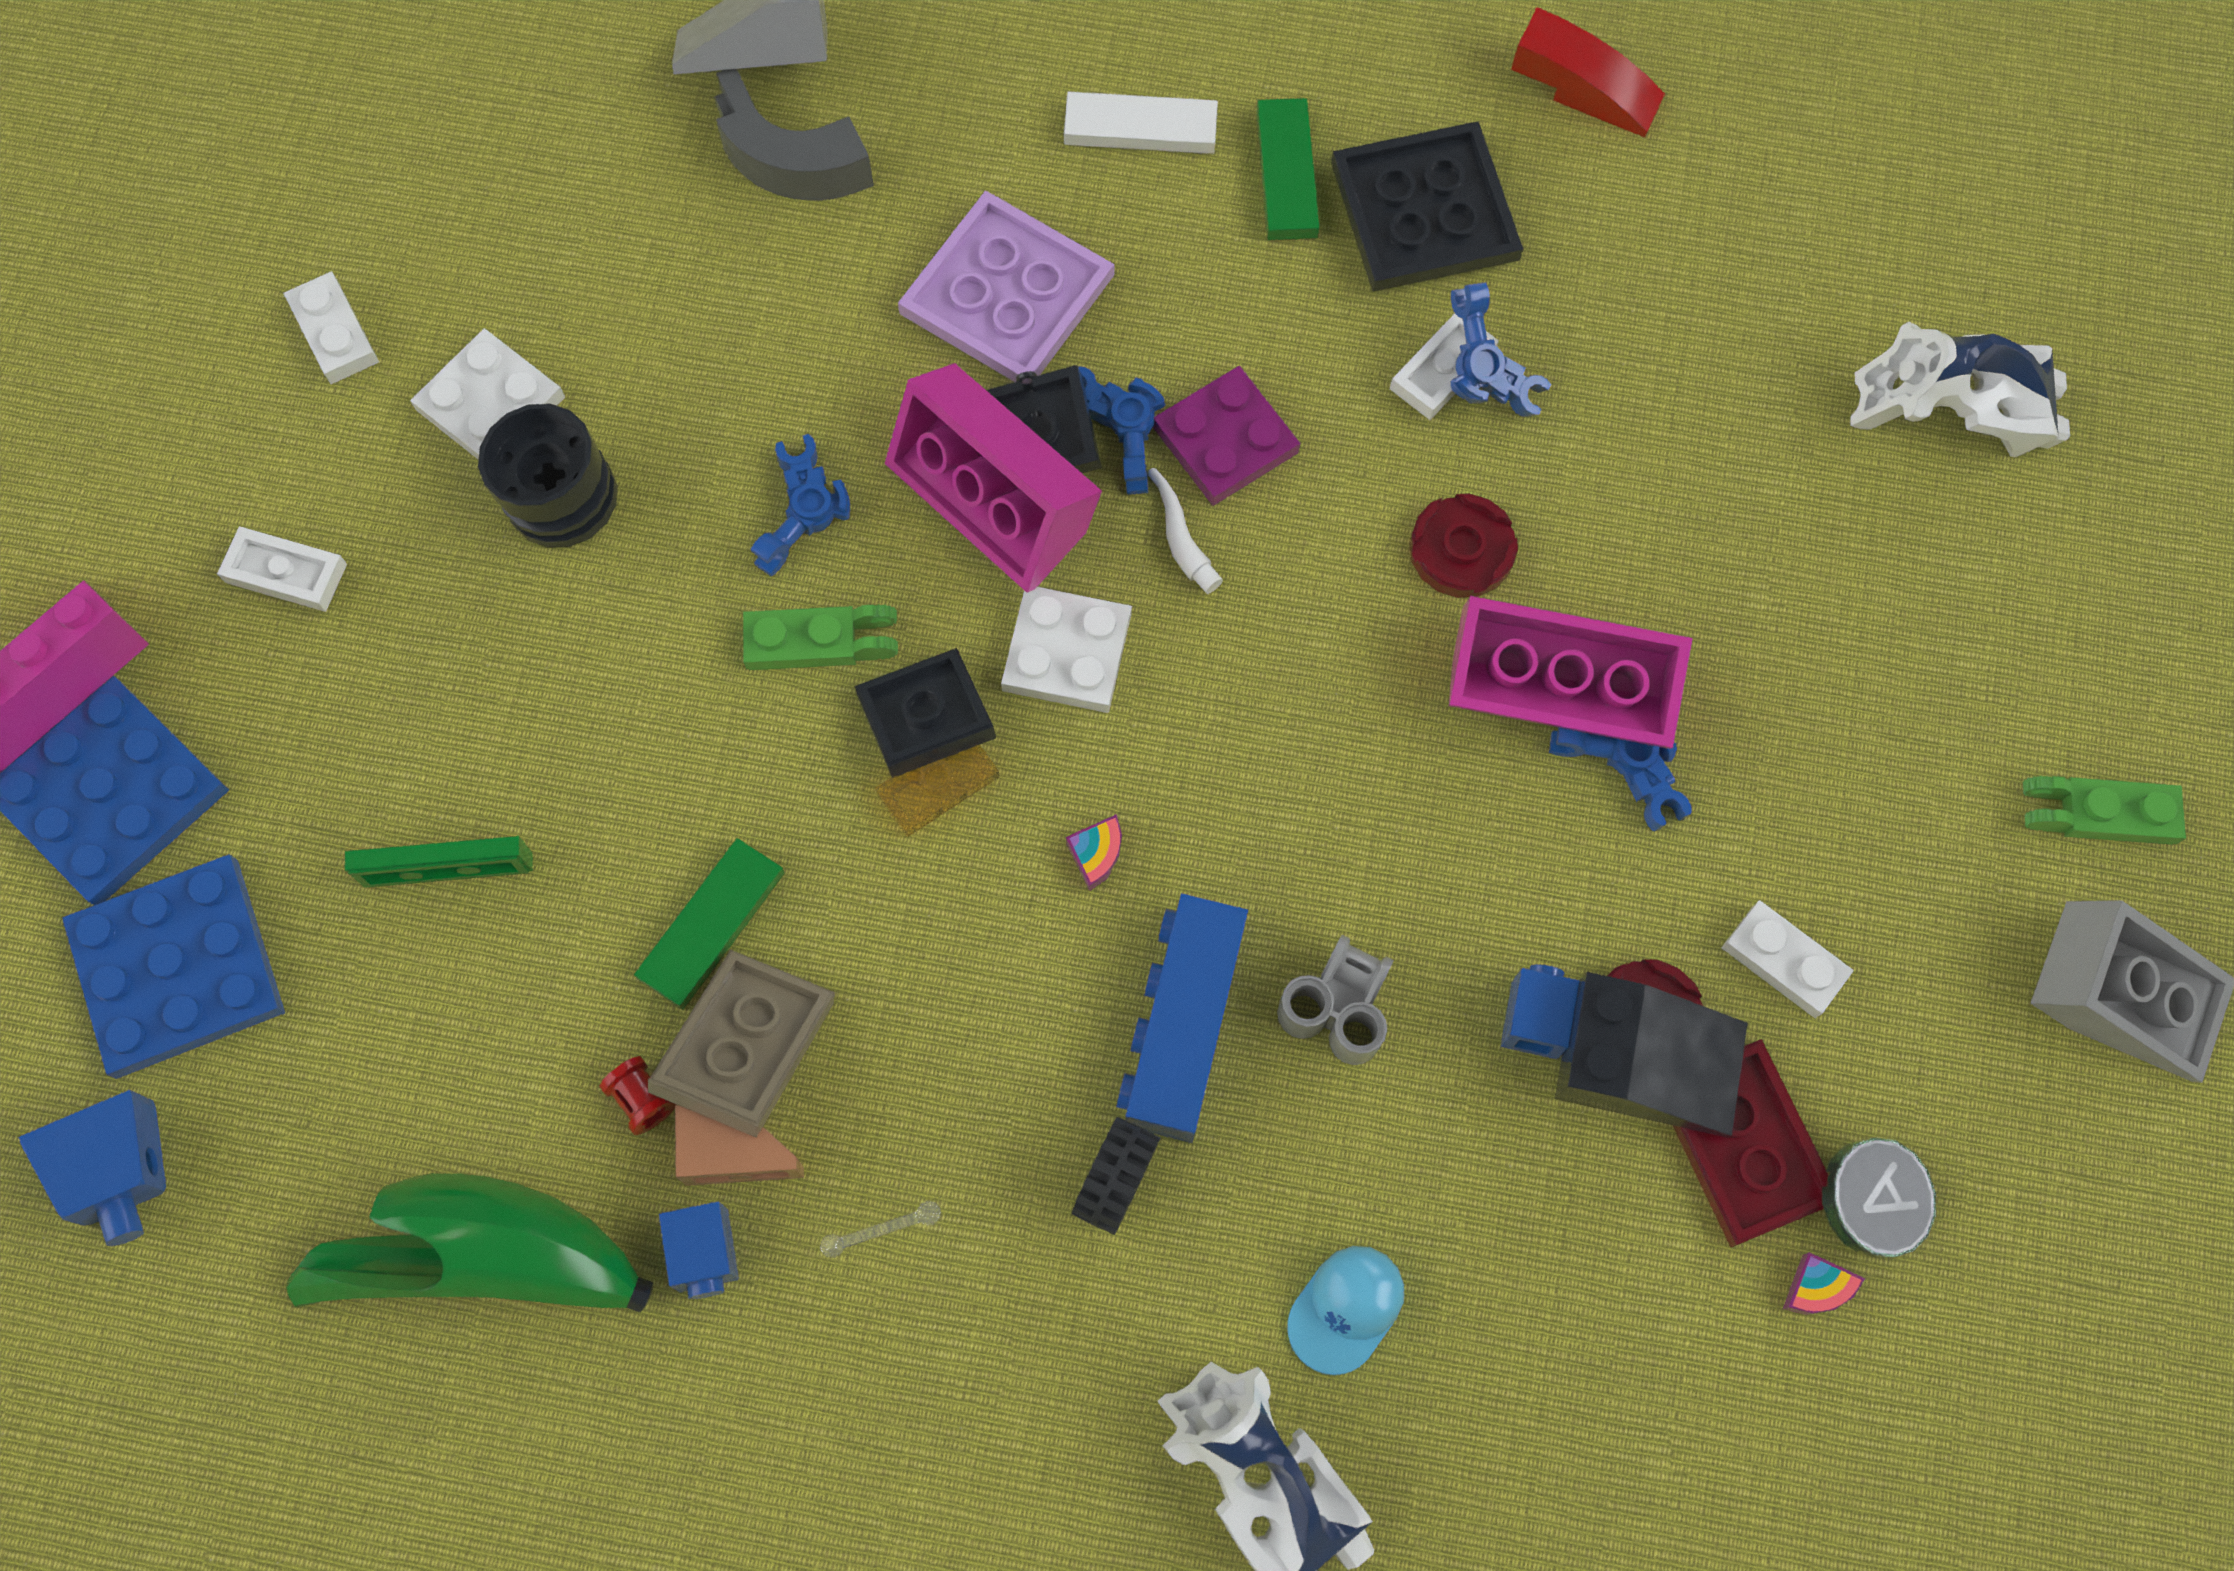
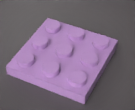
M985 190L898 302L899 314L1010 380L1017 382L1016 377L1022 372L1033 371L1037 376L1043 372L1113 278L1114 264ZM1029 378L1023 380L1024 384L1032 382V379Z

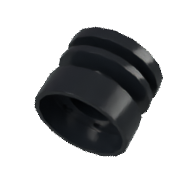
M550 403L528 404L506 413L490 427L480 445L478 469L484 485L495 501L502 507L503 512L510 519L515 529L528 541L547 548L571 547L592 538L608 523L617 504L618 485L609 464L602 452L597 448L595 440L585 423L572 411Z

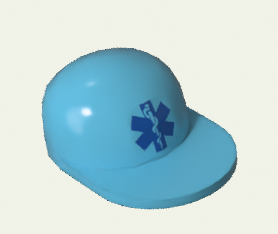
M1351 1246L1333 1253L1318 1268L1290 1310L1287 1331L1289 1342L1297 1357L1314 1371L1328 1375L1345 1374L1364 1364L1396 1321L1404 1303V1282L1398 1267L1387 1255L1371 1247Z

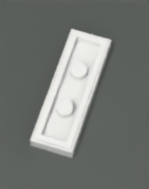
M1067 92L1064 145L1214 154L1218 101Z

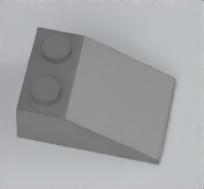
M724 0L678 29L672 61L673 73L684 74L827 61V21L824 0Z
M2122 900L2066 901L2030 1004L2070 1030L2186 1080L2202 1083L2234 988V977Z

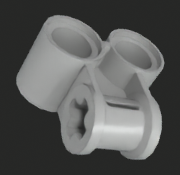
M1341 935L1320 978L1311 975L1299 976L1290 981L1286 986L1277 1010L1280 1025L1289 1035L1300 1039L1312 1038L1319 1034L1323 1028L1330 1030V1048L1338 1059L1351 1065L1368 1062L1378 1052L1386 1037V1019L1382 1012L1372 1004L1394 960L1388 957L1379 960L1351 946L1350 938ZM1297 996L1311 997L1320 1007V1015L1313 1019L1300 1018L1293 1012L1290 1001ZM1349 1022L1364 1024L1371 1032L1372 1042L1364 1046L1352 1044L1344 1035L1343 1025Z

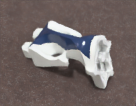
M1907 322L1901 326L1894 344L1886 352L1855 372V384L1858 386L1861 396L1859 406L1850 419L1851 426L1858 429H1873L1903 414L1905 419L1909 421H1920L1931 415L1933 407L1946 406L1954 409L1959 417L1965 418L1966 430L2000 438L2011 457L2020 456L2037 447L2051 448L2070 437L2069 420L2057 414L2056 400L2062 398L2067 390L2066 373L2054 368L2053 350L2050 346L2019 345L1994 333L1955 337L1934 329H1921L1917 325ZM1971 375L1975 381L1974 390L1970 388ZM1900 377L1904 383L1897 389H1893L1895 380Z
M1210 1362L1199 1371L1198 1375L1188 1386L1176 1393H1166L1157 1401L1177 1427L1176 1433L1163 1447L1174 1460L1183 1465L1201 1461L1205 1462L1215 1473L1225 1496V1499L1215 1510L1254 1571H1317L1334 1555L1349 1570L1358 1568L1374 1554V1548L1365 1530L1372 1523L1371 1518L1329 1464L1318 1446L1301 1428L1292 1434L1293 1442L1288 1447L1283 1443L1277 1433L1269 1408L1268 1399L1271 1394L1269 1381L1261 1369L1256 1367L1237 1375ZM1300 1462L1307 1463L1314 1472L1315 1482L1310 1488L1298 1466ZM1263 1464L1271 1470V1479L1266 1484L1245 1482V1471L1250 1466ZM1265 1516L1270 1526L1265 1535L1256 1537L1251 1532V1524L1255 1517Z

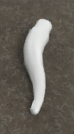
M1149 469L1148 476L1158 487L1165 506L1166 537L1173 558L1190 581L1195 580L1206 594H1209L1221 585L1223 579L1211 567V560L1192 540L1185 522L1183 509L1169 483L1157 469Z

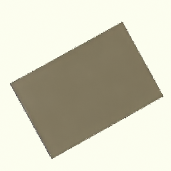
M730 950L649 1078L648 1092L757 1138L833 1006L835 992Z

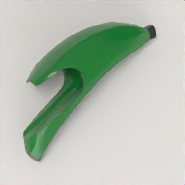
M430 1173L413 1176L384 1186L377 1194L369 1218L378 1225L411 1235L360 1237L320 1243L307 1253L288 1279L286 1287L288 1296L295 1308L322 1301L343 1299L480 1297L593 1308H628L642 1312L651 1297L654 1282L638 1277L624 1252L590 1218L553 1196L518 1183L487 1176L460 1173Z

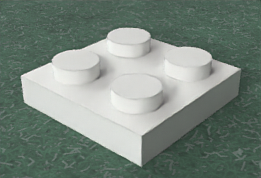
M484 328L410 401L417 412L479 459L480 445L488 430L506 413L528 404L550 403L557 406L565 396L560 386Z
M1037 587L1028 593L1024 591L1001 682L1002 691L1109 713L1131 619L1132 606Z

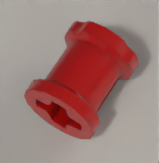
M641 1056L624 1061L608 1073L599 1085L606 1097L612 1096L630 1119L628 1128L633 1135H640L653 1129L674 1111L675 1105H677L648 1092L650 1075L646 1071L648 1065Z

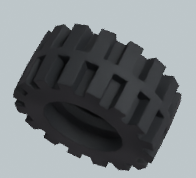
M1117 1117L1091 1166L1071 1214L1115 1235L1152 1159L1160 1137Z

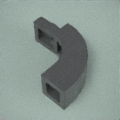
M737 69L716 72L721 94L714 96V100L721 118L716 119L723 149L736 169L752 183L779 196L809 201L840 198L874 186L869 155L850 117L806 131L780 128L768 122L757 111Z

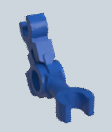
M1486 282L1464 286L1465 288L1452 290L1451 305L1454 313L1463 321L1466 344L1460 345L1461 353L1456 360L1458 376L1450 382L1452 391L1457 396L1467 400L1469 404L1487 402L1490 394L1491 397L1502 404H1506L1509 400L1514 412L1522 417L1540 415L1542 409L1530 402L1528 391L1529 389L1537 393L1550 389L1551 383L1541 375L1524 376L1526 367L1504 356L1502 351L1495 346L1494 339L1487 340L1484 314L1489 307L1490 295Z
M1078 366L1085 386L1091 419L1110 427L1118 435L1119 443H1123L1124 479L1127 495L1148 493L1144 441L1148 440V434L1154 426V411L1165 406L1164 397L1155 387L1144 382L1141 378H1135L1129 383L1128 393L1111 382H1108L1103 387L1096 382L1095 375L1090 369Z
M809 434L803 435L805 451L799 456L789 455L782 441L776 443L777 460L780 468L783 470L785 483L788 488L786 491L789 497V507L785 511L787 519L773 534L770 532L763 534L751 547V552L758 556L754 561V565L771 577L783 566L788 557L790 547L803 533L811 536L813 532H820L829 527L833 518L848 520L850 517V499L841 479L832 481L834 493L831 494L824 487V484L827 483L823 466L814 468L818 455L814 439Z
M1559 727L1558 731L1553 730L1551 732L1549 753L1553 755L1577 757L1584 754L1606 758L1607 766H1613L1616 771L1624 776L1636 802L1644 799L1646 803L1644 820L1654 832L1667 824L1660 810L1661 805L1671 807L1679 821L1692 813L1688 798L1681 792L1673 790L1670 786L1675 783V778L1664 763L1673 760L1677 750L1675 742L1673 748L1668 749Z

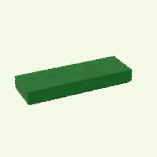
M1307 98L1257 100L1256 115L1267 240L1318 238L1319 218Z
M519 836L345 851V871L364 888L528 874L529 871H533V852Z
M736 838L634 973L636 979L681 1010H684L785 874L783 867L739 838Z

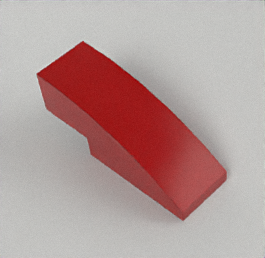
M1536 7L1518 43L1511 70L1557 88L1553 101L1645 138L1665 93L1642 70L1598 37L1566 19Z

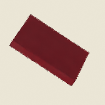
M1762 1039L1744 1046L1732 1136L1727 1138L1673 1126L1730 1248L1837 1204V1190Z

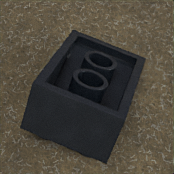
M1586 972L1579 980L1569 1047L1561 1057L1555 1099L1729 1138L1732 1136L1748 1023L1645 984Z

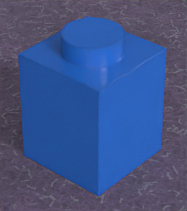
M1536 964L1531 965L1530 969L1521 968L1511 984L1500 1047L1557 1060L1569 1047L1579 980L1564 977L1563 970L1549 965Z
M718 1201L659 1214L669 1287L678 1292L687 1291L688 1299H701L722 1294L725 1292L723 1283L739 1280L729 1211L722 1203Z

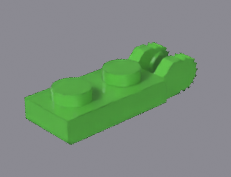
M878 604L861 605L853 609V606L743 612L744 665L749 670L856 665V661L890 659L898 653V641L887 636H868L855 640V630L893 626L897 621V610H895V607H891V605Z
M2033 776L2023 782V794L2025 796L2062 800L2063 810L2035 809L2034 811L2026 812L2025 827L2027 829L2064 833V837L2168 845L2178 844L2186 839L2181 785L2073 777L2067 779L2059 776Z

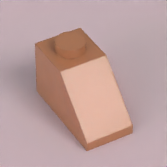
M675 1105L676 1178L684 1185L804 1178V1166L764 1127L756 1138L680 1105Z

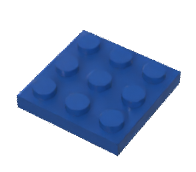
M112 676L0 773V811L89 903L96 905L111 897L223 797L229 789L120 680Z
M230 854L62 917L106 1075L115 1079L121 1078L285 1013L239 862Z

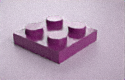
M1240 365L1154 417L1153 429L1212 506L1299 453L1301 443Z

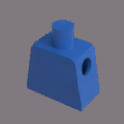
M128 1090L19 1137L25 1154L55 1210L63 1220L82 1226L99 1222L107 1246L125 1244L144 1234L136 1205L161 1195L166 1189L157 1112L153 1100Z

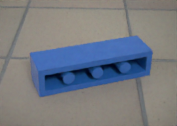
M1182 893L1177 911L1166 908L1158 942L1168 944L1164 964L1152 962L1144 995L1155 999L1150 1020L1138 1018L1131 1046V1052L1141 1054L1136 1076L1124 1074L1117 1101V1108L1127 1110L1126 1121L1153 1134L1193 1143L1248 909Z

